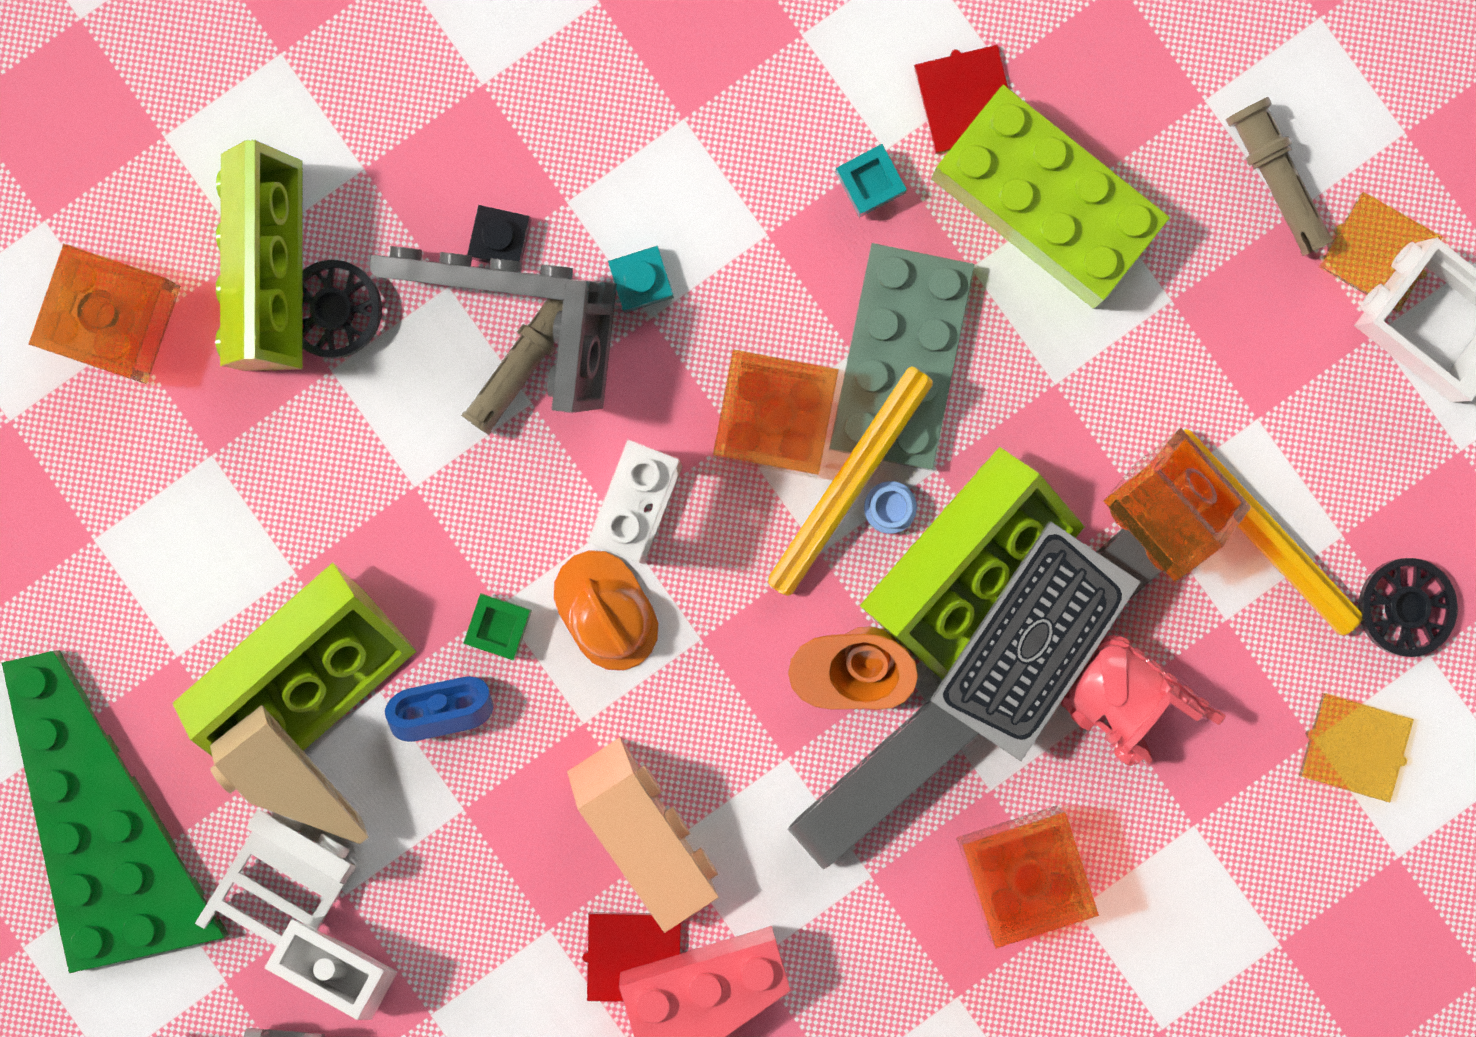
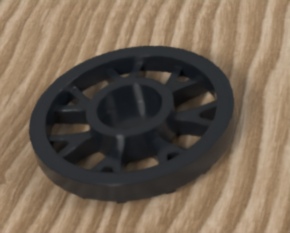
M341 260L320 261L303 270V293L305 296L302 298V303H311V317L302 319V324H305L302 329V348L311 354L328 359L348 357L363 349L376 334L382 316L381 297L374 281L362 269ZM336 269L349 272L347 284L343 291L333 287ZM329 270L327 278L323 276L322 271ZM316 275L325 288L313 296L304 284L312 276ZM355 276L361 280L354 284ZM366 286L370 300L355 306L350 296L358 289ZM370 306H371V313L367 311V308L370 307ZM355 313H361L370 317L364 332H360L350 325ZM317 324L324 328L325 332L316 346H313L304 337ZM345 329L349 345L335 349L334 331ZM357 334L360 337L355 341L354 336ZM326 342H328L329 350L322 349Z
M1400 558L1382 564L1369 575L1360 592L1358 610L1362 613L1361 624L1365 633L1377 647L1392 655L1416 657L1434 651L1447 640L1456 623L1458 605L1455 590L1450 580L1439 568L1421 559ZM1400 567H1414L1411 586L1402 587ZM1391 570H1393V577L1388 574ZM1421 570L1427 572V574L1422 578ZM1382 577L1393 588V591L1389 593L1387 598L1374 589ZM1433 577L1441 590L1429 598L1421 587ZM1443 596L1445 598V604H1441L1438 601ZM1385 605L1387 617L1373 622L1370 606ZM1431 606L1445 609L1442 625L1428 621L1431 614ZM1391 624L1401 628L1396 645L1384 639ZM1421 626L1429 642L1416 647L1410 629ZM1432 628L1439 630L1435 636L1431 631ZM1405 641L1409 649L1402 648Z

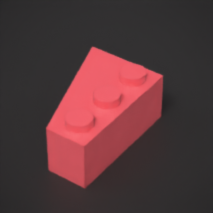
M772 926L620 972L619 988L634 1037H726L791 991Z

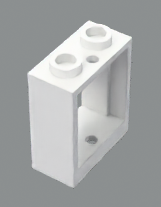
M1437 237L1417 242L1416 244L1411 242L1394 259L1391 266L1395 269V272L1384 286L1382 284L1377 285L1365 297L1360 305V309L1364 313L1354 326L1448 401H1472L1476 396V335L1449 371H1446L1384 321L1425 266L1476 306V268Z
M627 440L587 543L645 564L682 470L680 460ZM648 504H653V509L645 513V507Z

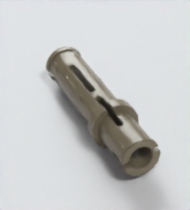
M547 298L528 326L525 324L521 325L517 331V334L520 335L518 340L468 409L462 413L461 416L485 434L490 435L493 427L546 355L551 357L557 349L553 345L555 343L553 339V324L557 312L562 311L563 300Z

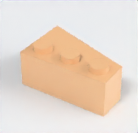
M620 737L567 771L579 812L664 933L719 898L711 880L718 875L713 863L702 848L695 852L685 838L690 834V831L674 807L668 810L665 808L658 797L662 793L658 783L645 765L641 768L638 766Z

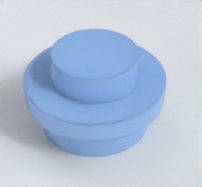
M895 481L882 482L873 487L867 494L864 502V514L868 523L877 531L886 534L899 533L908 528L917 512V503L912 491L902 483Z

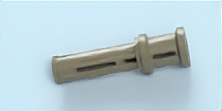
M1266 97L1225 120L1229 127L1235 126L1249 153L1246 158L1248 165H1252L1253 169H1260L1284 219L1296 239L1302 256H1305L1331 243L1334 239L1330 236L1288 153L1292 150L1290 146L1292 142L1289 136H1282L1269 110L1272 102L1269 97Z

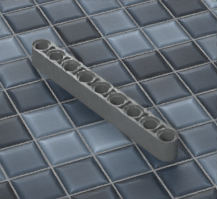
M1140 517L1127 524L1096 551L1140 581L1130 599L1162 572L1175 558ZM929 700L799 815L787 830L822 869L829 867L979 733Z

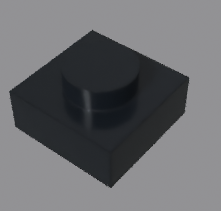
M478 205L467 255H471L472 260L490 263V258L522 262L532 219L528 215Z

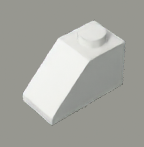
M292 919L265 966L266 970L356 1020H372L398 972L360 950Z

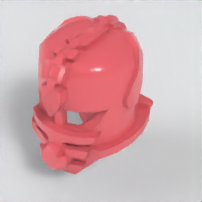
M1116 635L1106 636L1102 639L1061 701L1062 707L1066 708L1071 714V718L1080 727L1090 731L1096 724L1105 731V739L1115 747L1113 750L1115 756L1129 766L1135 763L1138 764L1142 760L1149 765L1153 760L1151 758L1152 753L1143 737L1170 703L1197 722L1203 717H1207L1220 725L1226 718L1225 714L1211 707L1208 701L1194 694L1191 688L1177 681L1174 675L1164 671L1157 662L1147 658L1140 649L1131 646L1128 639ZM1104 714L1110 726L1100 719Z

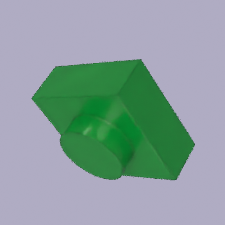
M480 593L463 644L514 661L532 610Z

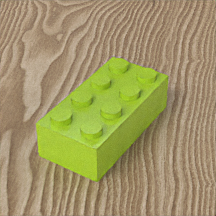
M1004 84L937 165L931 177L932 181L1093 309L1105 300L1170 219L1167 214Z

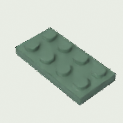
M875 243L871 244L829 450L851 454L906 370L912 366L927 374L932 379L933 385L882 461L930 471L933 470L975 264Z

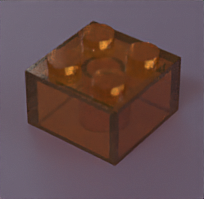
M63 243L28 344L147 385L181 286L165 277Z
M733 349L713 459L817 478L820 472L839 369Z
M1181 427L1137 461L1103 500L1110 508V513L1115 522L1121 528L1130 531L1145 548L1151 563L1159 570L1165 571L1174 582L1220 550L1251 508L1247 501Z
M1057 805L956 837L988 939L995 949L1099 916L1067 814Z

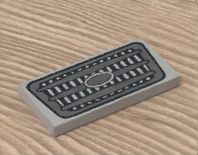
M1048 522L930 701L1019 761H1022L1140 584V581L1054 523Z

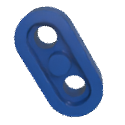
M466 676L413 687L397 693L387 703L385 717L392 734L397 739L414 742L474 729L489 719L493 712L494 704L487 684L479 678Z

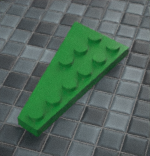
M60 650L1 662L69 974L227 937L229 935L222 921L216 919L215 915L206 929L195 924L207 905L203 897L205 893L197 879L191 877L176 852V844L136 777L130 775L118 755L120 751L111 735H106L90 708L92 705Z

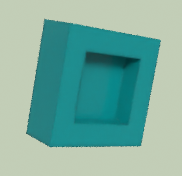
M883 144L835 169V173L859 218L904 195L907 191Z
M658 245L608 261L614 283H617L616 289L624 314L674 298Z

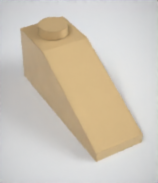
M263 705L210 745L214 766L210 768L211 773L228 793L231 794L237 789L250 804L361 844L368 838L362 817Z

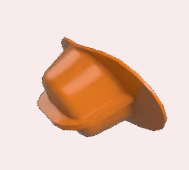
M591 550L574 555L561 567L554 581V601L560 617L581 652L593 664L606 670H626L643 662L652 653L658 640L659 623L651 603L631 570L620 558L605 551Z
M872 626L857 627L845 634L813 638L800 646L790 660L788 670L791 688L801 700L817 708L832 710H878L893 708L909 698L915 690L918 678L915 660L907 649L900 645L885 630Z

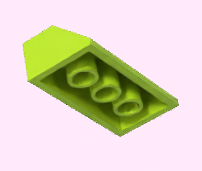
M244 140L221 153V170L216 177V189L221 199L220 223L216 229V242L220 250V275L216 281V296L220 303V328L216 333V349L220 356V366L242 371L302 369L303 160L257 140Z
M999 447L859 606L943 681L1047 523H1054L1075 538L1085 526L1038 472Z
M332 562L172 704L190 740L211 756L210 745L261 705L264 706L304 751L409 659L416 650L369 595Z

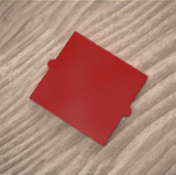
M998 44L964 53L955 49L948 57L914 65L935 154L949 151L1000 87L1004 84L1008 88Z
M589 912L588 950L582 956L583 961L588 963L587 1001L624 1002L619 988L620 972L682 954L683 952H680L681 923L664 933L651 913Z

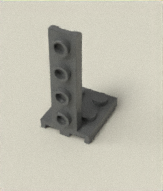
M390 246V256H370V271L376 277L563 300L562 311L557 312L553 324V339L559 345L557 363L551 367L547 380L548 395L553 397L551 410L576 413L603 409L617 283L572 278L573 268L541 264L540 274L521 272L522 262L490 258L489 268L471 266L472 256L440 252L439 262L421 260L422 249Z

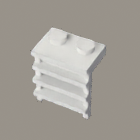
M257 809L246 827L252 831L195 924L206 929L216 911L277 946L282 937L280 933L224 901L233 884L236 883L303 924L318 931L324 922L325 916L333 903L338 899L341 890L350 875L355 871L357 865L345 859L349 852L348 848L326 835L321 834L316 842L299 832L303 825L302 822L274 812L269 814ZM251 855L324 897L314 914H310L241 873Z

